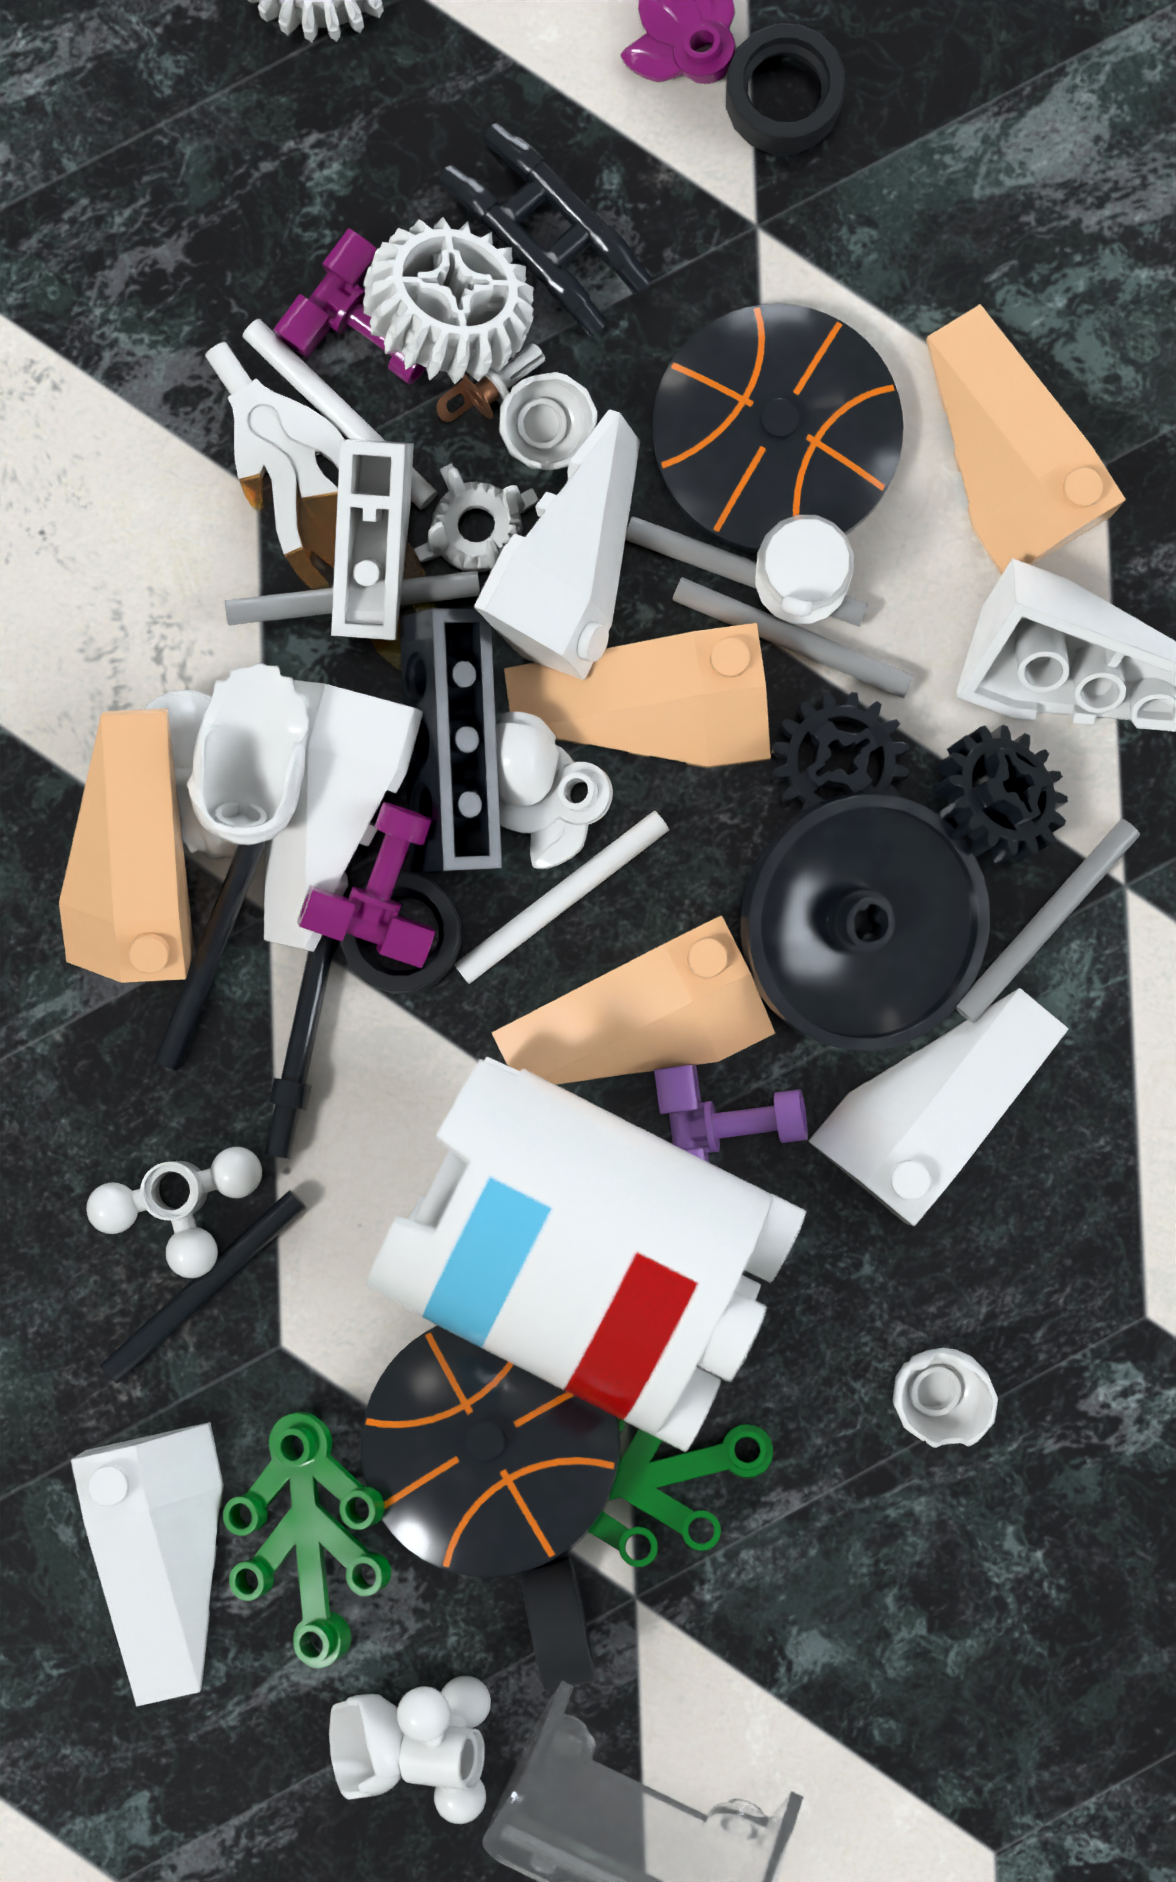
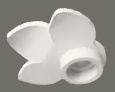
M557 746L559 756L555 778L550 791L542 800L531 806L515 807L506 804L499 798L500 825L523 834L531 833L530 855L532 866L536 869H548L558 866L581 851L586 840L588 825L598 821L606 814L613 797L611 781L601 768L589 762H574L569 754L559 746ZM579 782H585L588 786L586 798L580 803H573L570 797L573 786Z

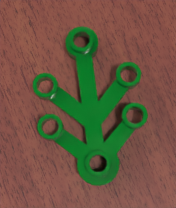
M295 1412L282 1417L272 1428L269 1437L271 1462L246 1494L231 1499L224 1507L223 1520L231 1533L245 1536L256 1532L266 1524L268 1518L267 1507L290 1481L292 1507L256 1555L237 1564L232 1569L229 1584L234 1595L243 1601H252L266 1595L273 1587L274 1574L296 1547L303 1621L295 1629L293 1646L298 1658L306 1665L313 1668H324L342 1659L351 1646L349 1625L342 1616L330 1611L324 1547L347 1568V1583L354 1593L361 1596H370L384 1589L391 1579V1567L383 1555L370 1552L319 1503L317 1481L341 1501L339 1508L340 1516L343 1522L352 1529L362 1530L378 1523L384 1515L385 1504L383 1497L376 1489L364 1487L330 1455L332 1451V1436L325 1423L310 1413ZM293 1435L299 1437L303 1442L304 1451L301 1457H298L293 1449ZM358 1497L363 1498L369 1506L367 1519L362 1518L356 1512L355 1502ZM241 1504L246 1505L251 1511L252 1521L250 1525L244 1523L240 1517ZM364 1563L369 1564L375 1571L376 1580L374 1585L366 1582L362 1576V1566ZM247 1569L252 1570L258 1578L256 1590L252 1589L246 1582ZM311 1632L318 1634L323 1642L321 1653L312 1644Z
M619 1418L621 1434L625 1428L626 1421ZM740 1425L733 1428L725 1436L723 1444L650 1462L663 1440L639 1429L620 1461L617 1479L609 1501L618 1498L624 1499L682 1534L685 1543L696 1551H707L713 1548L718 1543L721 1535L718 1519L707 1511L699 1510L694 1512L656 1488L725 1470H730L734 1475L741 1478L757 1477L767 1470L772 1461L773 1445L770 1437L757 1426ZM745 1438L753 1439L760 1447L759 1457L751 1463H744L735 1455L734 1449L736 1444ZM605 1512L601 1514L596 1524L589 1531L590 1534L617 1549L621 1558L630 1566L637 1568L645 1567L651 1564L657 1556L658 1543L651 1531L643 1527L629 1529ZM698 1518L709 1520L714 1527L712 1539L704 1544L694 1542L688 1532L690 1524ZM643 1535L649 1539L651 1551L645 1559L634 1560L628 1556L626 1543L630 1537Z

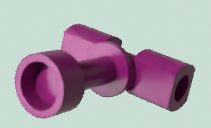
M348 228L322 263L327 273L309 299L301 294L298 295L273 329L276 335L289 347L308 359L330 328L338 333H342L351 326L385 351V337L371 335V317L363 313L365 289L362 288L377 248ZM401 352L389 354L392 358L389 362L388 370L409 385L413 384L427 368L416 363L405 370V355Z
M383 802L374 827L386 834L366 890L353 887L349 898L310 885L297 920L298 926L339 941H343L345 934L375 943L377 944L376 949L379 954L422 968L429 953L435 931L431 926L399 916L401 904L390 899L410 842L419 845L424 844L432 819L401 806Z

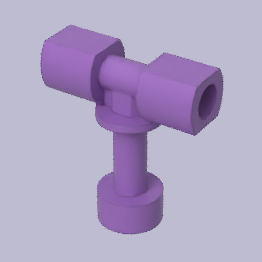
M695 1064L654 1070L660 1114L669 1113L673 1145L710 1163L708 1153L719 1152L720 1138L778 1131L781 1143L808 1140L807 1116L801 1089L775 1092L774 1106L716 1113L713 1101L701 1102Z

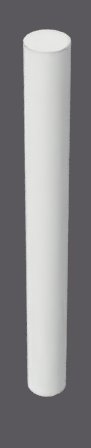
M257 319L246 328L243 338L347 439L385 441L265 323ZM412 467L411 501L422 510L433 501L438 491Z
M654 810L458 960L454 966L470 984L669 831L668 826Z

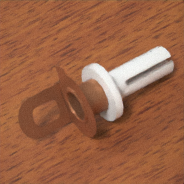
M530 344L514 356V358L510 359L500 372L489 368L488 373L476 384H473L467 375L464 374V381H461L438 400V416L444 422H451L474 405L485 417L492 419L493 413L490 404L496 400L502 405L506 395L509 393L507 389L545 362L542 350L537 345ZM458 393H461L465 399V404L455 412L450 413L446 403Z

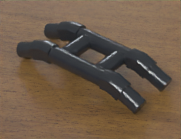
M493 124L484 134L483 140L485 145L502 157L506 164L516 171L527 183L502 206L500 201L475 178L467 176L455 165L447 166L441 172L439 185L455 197L461 206L470 212L481 224L484 223L506 247H512V253L547 287V291L567 313L572 315L586 334L591 337L599 332L608 323V320L589 298V293L580 282L565 268L575 256L590 243L592 249L612 271L617 273L634 295L645 289L652 282L653 278L634 256L635 252L611 225L608 226L545 163V159L520 136L513 135L501 124ZM545 200L572 225L546 250L520 225Z

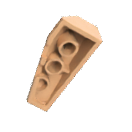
M981 304L927 336L926 342L943 411L947 414L955 446L954 456L958 472L961 471L969 504L967 510L971 526L1001 575L1012 558L1033 565L1109 519L1125 502V497L1092 445Z
M757 623L693 631L606 648L601 658L593 662L585 680L535 662L504 668L510 712H524L541 718L556 735V740L611 748L627 751L629 754L665 758L704 768L771 759L766 682Z
M168 708L102 712L59 900L66 962L121 983L186 979L195 951Z
M722 915L492 1032L509 1067L518 1071L525 1069L555 1085L650 1072L663 1068L719 1062L775 1034L753 977Z

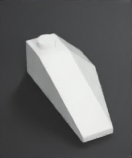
M609 409L572 457L568 467V482L558 495L549 492L543 495L535 506L537 516L540 518L527 536L523 537L514 534L502 549L474 605V608L521 658L585 680L593 662L601 658L608 644L640 447V440L620 412Z
M1012 558L982 606L958 683L957 698L1017 719L1035 720L1036 713L1072 715L1073 723L1094 725L1095 717L1132 720L1136 728L1176 731V641L1071 580Z
M294 680L295 692L304 699L307 716L310 721L306 737L304 775L296 810L287 827L271 840H267L265 845L264 940L314 952L322 934L301 928L297 922L307 891L311 885L343 896L348 887L345 869L358 844L369 846L377 831L374 827L375 824L370 821L387 790L397 793L407 773L423 711L328 684Z
M1018 988L990 1005L974 1023L969 1020L962 1022L946 1034L847 1093L808 1142L905 1224L915 1226L957 1176L1058 1044L1068 1028L1022 989Z
M210 1422L85 1450L71 1459L85 1529L136 1706L198 1693L202 1689L210 1616L211 1583L217 1552L216 1537L224 1487Z

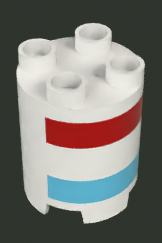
M486 1057L485 1061L479 1060L436 1135L435 1140L448 1148L449 1152L436 1174L426 1197H419L409 1218L396 1216L371 1269L366 1286L401 1304L403 1308L686 1452L698 1433L721 1382L720 1378L696 1366L698 1365L727 1381H731L744 1360L766 1311V1306L755 1301L761 1284L745 1277L742 1273L746 1270L771 1283L796 1239L806 1211L525 1069L518 1071L489 1057Z

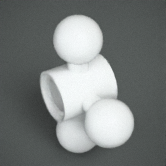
M230 1147L223 1150L215 1157L211 1168L203 1171L185 1161L160 1163L146 1173L140 1189L132 1191L123 1184L113 1182L96 1188L87 1201V1216L97 1230L107 1234H117L127 1230L135 1222L138 1212L145 1210L158 1219L171 1220L174 1234L169 1239L166 1247V1259L170 1268L176 1274L185 1278L201 1277L214 1266L217 1260L218 1249L212 1235L206 1230L196 1227L193 1214L203 1206L208 1192L218 1190L221 1194L230 1198H242L251 1194L258 1187L262 1178L261 1163L253 1152L243 1147ZM170 1172H177L184 1176L190 1187L189 1198L179 1209L167 1206L159 1193L162 1179Z
M459 1676L450 1680L441 1692L431 1687L414 1688L404 1695L397 1710L398 1724L404 1733L399 1760L402 1778L407 1783L436 1786L434 1793L436 1809L445 1820L455 1824H465L477 1818L486 1802L485 1787L480 1780L485 1757L484 1740L479 1730L471 1728L478 1726L485 1720L490 1711L491 1698L484 1683L472 1676Z

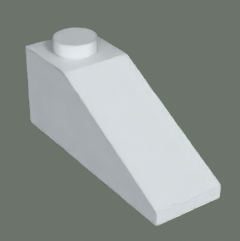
M360 439L340 440L331 636L397 639L411 504L414 443Z

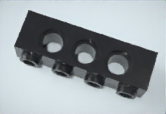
M430 609L399 617L403 705L423 711L406 773L408 809L432 819L424 844L419 845L410 842L411 872L502 868L491 625L476 609Z

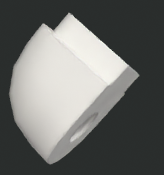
M506 712L501 714L499 722L496 724L499 798L506 804L515 807L531 806L542 800L550 791L555 778L559 749L555 745L556 735L541 718L524 712Z

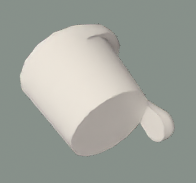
M795 515L776 524L765 535L757 554L755 586L762 604L775 617L791 624H812L829 617L842 604L853 576L854 554L847 536L835 523L818 515Z

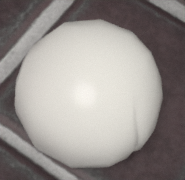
M558 372L535 375L521 380L512 387L511 392L506 395L500 406L499 432L510 455L532 469L555 470L569 466L572 457L597 425V410L588 390L569 376Z
M938 1348L916 1354L911 1357L909 1362L904 1363L895 1378L893 1403L904 1428L920 1440L926 1441L928 1445L937 1448L946 1444L961 1443L971 1446L977 1443L995 1423L998 1397L988 1373L973 1357L956 1349Z
M379 1694L352 1696L347 1701L336 1703L331 1709L329 1727L330 1754L336 1782L346 1799L383 1794L394 1787L402 1777L399 1760L404 1733L397 1720L398 1707Z

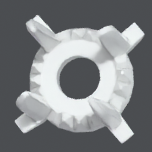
M451 463L439 469L449 491L439 501L433 513L431 529L428 531V542L415 548L414 551L420 562L442 556L449 564L463 571H478V573L492 571L502 549L514 534L522 535L523 525L520 514L535 505L539 499L533 488L520 494L516 485L508 486L502 490L488 483H463L458 469ZM470 509H483L494 518V531L485 541L470 542L459 533V520Z

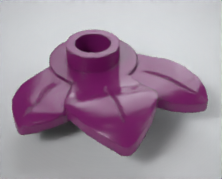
M639 0L638 11L642 26L647 33L621 52V59L627 68L635 74L655 82H665L684 75L694 82L711 84L721 80L728 73V68L736 52L735 40L729 30L735 16L733 0ZM713 45L705 52H696V50L703 46Z

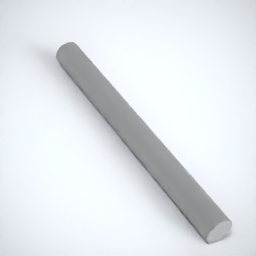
M632 516L626 531V541L756 589V561ZM845 595L842 604L830 616L860 627L868 603Z
M478 571L403 579L400 605L479 596ZM333 588L225 600L228 625L331 614L333 608Z
M681 577L672 598L675 602L732 626L757 623L760 638L902 698L905 697L914 676Z
M1120 819L977 980L955 1008L964 1018L974 1023L1130 848L1140 836V833L1133 825L1124 819Z

